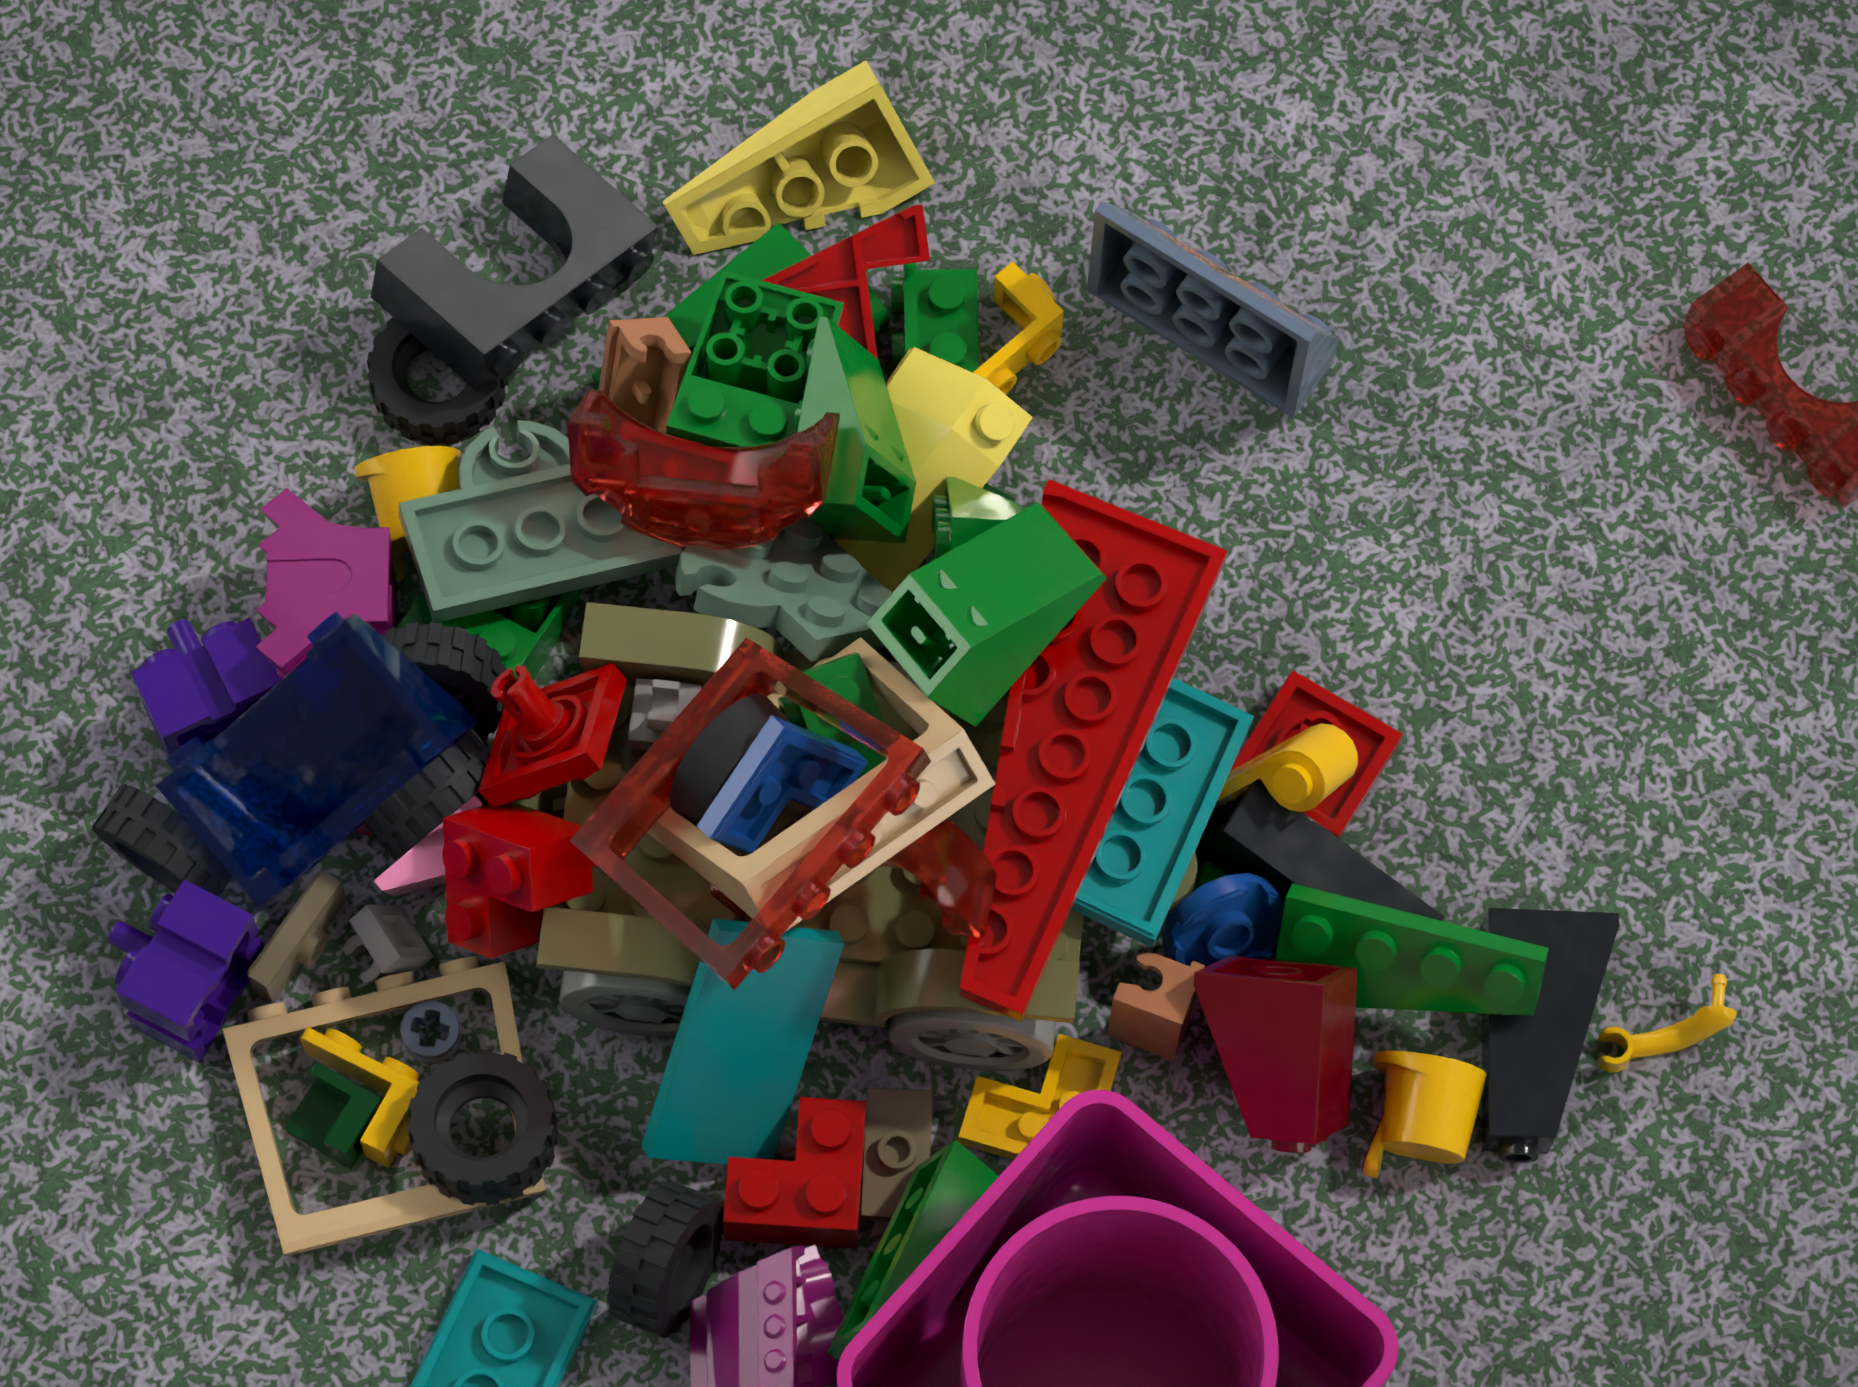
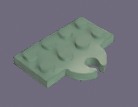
M517 420L518 445L527 450L531 455L525 461L509 463L499 458L497 455L499 434L495 427L492 426L484 430L467 446L459 466V489L399 503V519L433 623L677 567L680 554L682 553L666 505L605 488V480L613 454L584 461L573 441L554 427L533 421Z
M787 502L781 521L748 513L745 524L731 520L728 523L671 507L669 516L675 533L688 545L680 554L675 576L676 591L679 596L692 595L695 590H698L693 608L700 614L738 621L755 628L775 627L810 661L833 657L860 637L873 649L885 646L866 623L893 592L886 589L860 565L856 558L843 550L821 527Z

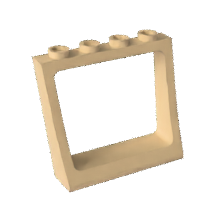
M861 637L833 657L819 660L813 667L853 652L859 653L873 693L878 694L920 736L756 851L746 856H737L717 841L709 839L699 828L672 810L669 800L670 789L681 761L673 767L659 770L650 783L626 799L643 829L724 893L774 938L782 935L995 785L994 780L965 730ZM783 690L779 694H771L767 697L780 710L778 698L787 694Z
M477 956L460 958L440 964L441 977L415 982L413 971L393 974L375 980L377 992L353 998L351 997L349 987L335 988L311 995L312 1008L287 1013L285 1002L268 1004L246 1011L249 1023L222 1029L282 1251L285 1256L491 1206H487L486 1203H475L474 1206L463 1204L461 1199L453 1196L448 1198L439 1193V1189L435 1184H429L311 1214H298L293 1205L252 1058L254 1048L265 1041L303 1033L307 1027L313 1030L411 1007L423 1001H436L474 991H484L492 999L501 1055H504L505 1052L517 1057V1061L523 1063L505 961L479 967ZM512 1112L514 1129L516 1132V1119ZM544 1177L535 1186L531 1184L523 1191L524 1195L514 1200L511 1198L501 1200L499 1203L503 1204L546 1193Z

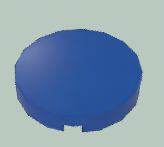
M1250 873L1225 875L1205 883L1185 897L1168 917L1161 937L1164 955L1166 958L1190 966L1192 961L1205 965V967L1230 955L1270 959L1278 947L1275 939L1280 934L1285 901L1267 878Z

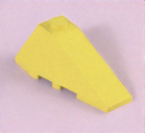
M864 61L810 92L663 200V204L693 255L755 242L770 230L771 226L776 225L778 222L784 224L803 219L805 229L810 230L826 226L824 215L859 207L861 218L882 214L932 186L935 182L867 61Z
M915 347L908 350L886 382L916 480L906 542L892 543L834 538V541L843 550L856 558L865 570L892 592L911 572L919 567L934 548L933 533H931L933 495L945 496L946 477L958 478L983 488L1000 467L1033 418L986 378Z

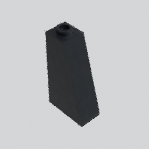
M1259 779L1217 802L1195 850L1197 860L1201 862L1205 858L1228 875L1250 873L1267 878L1279 891L1284 901H1286L1288 891L1292 883L1440 921H1443L1445 918L1304 812L1290 811L1281 806Z
M1488 908L1481 931L1549 948L1539 999L1533 1016L1482 1014V1069L1488 1074L1482 1094V1151L1498 1152V1158L1501 1161L1509 1163L1538 1160V1153L1548 1154L1556 1138L1619 928V913Z

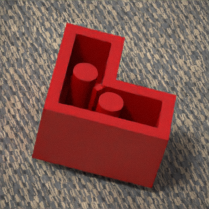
M509 802L495 808L488 803L443 818L444 847L442 858L445 866L447 905L445 922L448 929V943L490 959L539 943L544 908L593 892L590 828L515 802Z
M800 1097L795 1161L728 1157L723 1216L725 1240L804 1246L816 1244L819 1247L857 1249L865 1144L866 1101Z

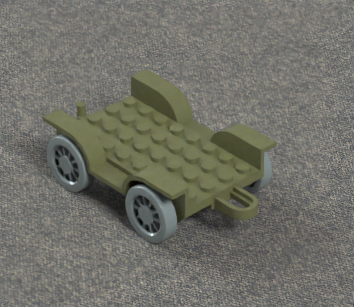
M586 602L579 652L581 673L613 662L627 679L602 768L584 780H572L568 782V785L543 790L530 799L512 801L591 829L593 892L544 908L536 963L537 968L563 971L559 1003L569 1015L589 1025L614 1032L675 1038L713 918L757 923L713 884L643 829L626 801L629 796L650 783L659 770L673 767L682 761L685 756L683 754L629 749L628 734L636 678L702 685L698 737L714 718L736 701L754 694H762L766 697L771 694H779L785 690L781 679L810 669L819 660L810 661L801 652L783 651L780 642L768 633L753 626L726 618L689 612ZM888 661L910 682H912L919 690H921L913 681V679L908 675V673L903 669V667L899 664V662ZM1010 689L976 727L934 702L965 730L995 782ZM874 693L891 744L896 753L920 735L884 699ZM994 786L793 926L837 931L844 942V947L819 1021L885 1027L886 1021L890 1018L888 1038L899 1051L918 1060L945 1067L980 1071H1014L1032 1068L1050 1059L1053 1054L1056 1022L1074 1023L1084 915L1073 910L1070 911L1022 1022L959 996ZM482 796L484 805L488 804V801ZM789 800L757 849L814 809ZM720 843L737 856L749 855V853ZM1195 852L1168 913L1174 911L1179 903L1191 894L1197 874Z

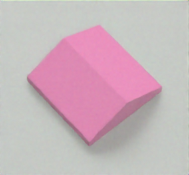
M474 795L453 814L483 806L484 803ZM443 822L374 880L383 892L395 897L446 884L445 866L442 858L444 847Z

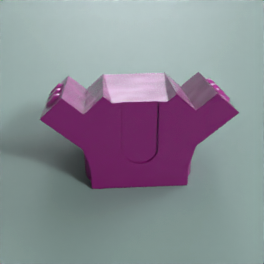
M286 488L260 509L277 530L258 544L266 554L267 576L265 602L256 611L274 631L255 647L277 670V675L285 683L292 686V692L301 700L306 701L307 708L334 729L347 721H359L362 723L364 720L360 714L361 706H358V695L366 651H370L371 643L377 637H383L385 631L394 627L397 629L398 626L396 572L394 571L392 539L389 527L357 528L329 523Z
M816 1244L806 1248L804 1246L790 1247L757 1261V1265L736 1273L707 1290L705 1295L690 1301V1387H837L839 1360H835L827 1351L842 1322L843 1315L835 1297L832 1275L826 1263L820 1257Z

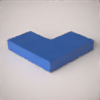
M771 715L697 824V827L709 839L751 854L760 845L789 800L816 809L855 782L868 761L853 748Z

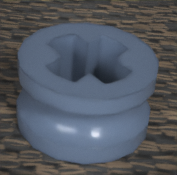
M423 1001L415 1004L406 1012L401 1022V1036L406 1051L414 1060L424 1064H438L448 1060L457 1051L461 1042V1029L455 1012L448 1005L439 1001ZM427 1018L440 1019L442 1031L449 1033L446 1040L436 1038L434 1047L422 1046L420 1034L413 1032L417 1024L426 1027Z

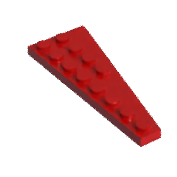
M1048 479L1044 487L1041 505L1102 571L1107 579L1010 687L959 990L960 997L1021 1022L1226 561L1228 551Z

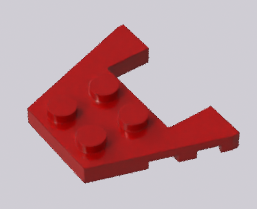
M923 204L910 206L761 281L843 302V311L838 326L878 359L866 270L930 261Z

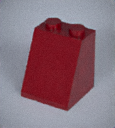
M1230 955L1194 972L1195 991L1251 1138L1271 1140V1149L1288 1153L1310 1152L1312 1144L1316 1145L1319 1142L1327 1141L1330 1135L1349 1124L1358 967Z

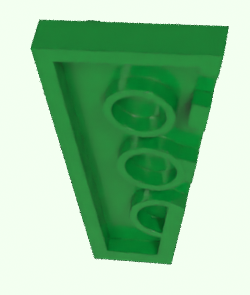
M1292 883L1286 896L1275 960L1358 967L1356 1008L1533 1016L1539 999L1549 948Z

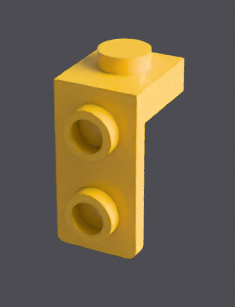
M1013 261L994 276L993 301L1023 330L973 372L986 378L1005 395L1015 385L1017 381L1015 374L1030 361L1035 365L1044 363L1060 347L1064 310L1054 302L1053 292L1045 281L1034 273L1027 275Z
M307 1027L300 1038L306 1055L386 1094L360 1139L365 1156L387 1168L390 1167L397 1153L407 1156L412 1150L407 1121H410L408 1107L411 1098L414 1099L418 1092L417 1085L420 1082L417 1080L420 1077L419 1074L408 1065L394 1058L385 1057L383 1062L380 1063L360 1053L362 1046L353 1038L338 1030L328 1028L323 1035Z

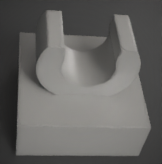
M636 678L628 734L629 749L685 755L697 738L702 702V685Z
M366 905L349 920L357 934L346 941L343 947L346 956H357L368 950L373 958L371 967L360 976L363 983H375V980L392 975L393 973L414 972L434 958L401 905Z

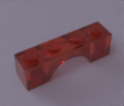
M1746 263L1691 303L1683 324V328L1686 330V341L1696 356L1704 361L1712 359L1726 375L1725 382L1728 390L1740 404L1744 406L1752 404L1767 421L1766 429L1773 442L1786 452L1793 450L1808 466L1807 475L1816 490L1828 498L1834 495L1846 508L1858 499V401L1842 403L1820 399L1804 391L1789 377L1781 364L1777 351V333L1789 307L1749 263Z

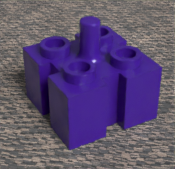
M250 617L238 623L227 621L211 627L201 636L203 646L188 620L176 621L167 628V635L174 649H164L152 654L144 660L140 668L130 672L149 721L178 780L225 759L224 755L246 744L248 747H251L295 726L291 710L286 702L288 701L276 669L255 647L261 642V639Z
M184 879L174 896L169 893L166 894L156 906L149 923L150 929L156 931L154 937L123 921H118L108 935V943L128 953L117 971L115 984L118 987L115 992L122 1007L129 1010L126 1015L132 1028L201 1063L226 1022V1015L238 996L241 997L250 981L247 971L264 949L262 939L256 936L259 930L251 913Z

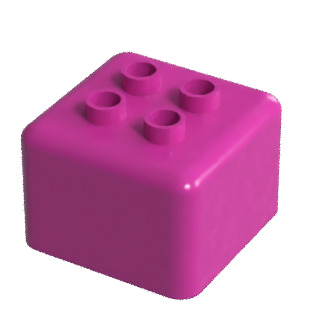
M1090 1090L1072 1097L1054 1114L852 1339L839 1359L837 1387H1386L1397 1362L1398 1339L1391 1321L1378 1307L1133 1102L1112 1091Z

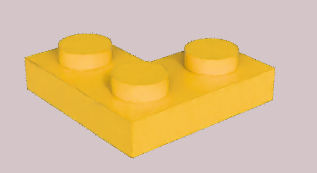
M1058 1034L1040 1094L977 1076L960 1129L958 1142L964 1146L1014 1160L1069 1099L1090 1090L1111 1091L1122 1052Z

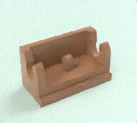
M668 317L609 320L593 429L597 435L603 434L605 438L615 445L617 444L623 424H630L666 434V425L691 358L690 349Z
M1140 954L1136 958V964L1144 970L1157 972L1162 979V984L1158 989L1152 991L1142 989L1139 985L1119 982L1112 1001L1107 1036L1174 1061L1197 1003L1198 996L1194 988V972L1204 968L1205 965L1192 961L1191 965L1187 966L1158 954Z

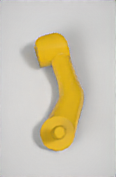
M1713 974L1711 978V1006L1700 1007L1692 1016L1658 1030L1630 1035L1623 1028L1616 1026L1604 1029L1600 1033L1598 1040L1618 1043L1623 1048L1624 1055L1616 1058L1601 1056L1597 1059V1066L1603 1071L1610 1073L1619 1072L1625 1069L1631 1059L1680 1051L1729 1027L1736 1019L1737 1012L1732 1008L1724 1006L1725 987L1727 986L1726 976L1723 974Z

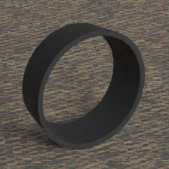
M754 694L736 701L714 718L700 733L682 759L672 781L669 800L674 812L697 825L769 717L773 715L790 722L768 697L762 694Z

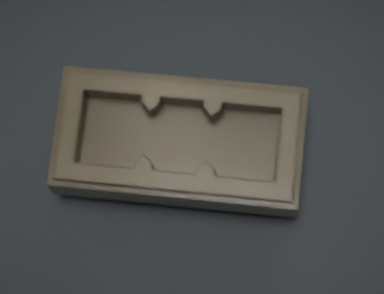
M323 870L320 873L318 872L247 971V976L256 995L271 1004L275 1003L299 967L303 964L309 968L320 958L329 941V934L325 931L347 901L340 880Z
M867 1088L861 1221L890 1222L915 1168L930 1158L933 1091Z

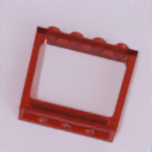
M746 637L569 841L588 863L618 887L735 991L753 969L758 973H763L777 962L785 948V940L781 936L798 916L807 921L820 912L831 892L826 884L844 864L848 868H854L868 856L876 839L871 831L888 812L893 816H898L911 806L920 791V783L916 779L931 763V760L924 748ZM772 693H778L888 758V762L731 944L720 946L625 863V859L671 806L669 800L670 789L675 773L693 742L709 723L727 707L746 696L754 694L767 696Z

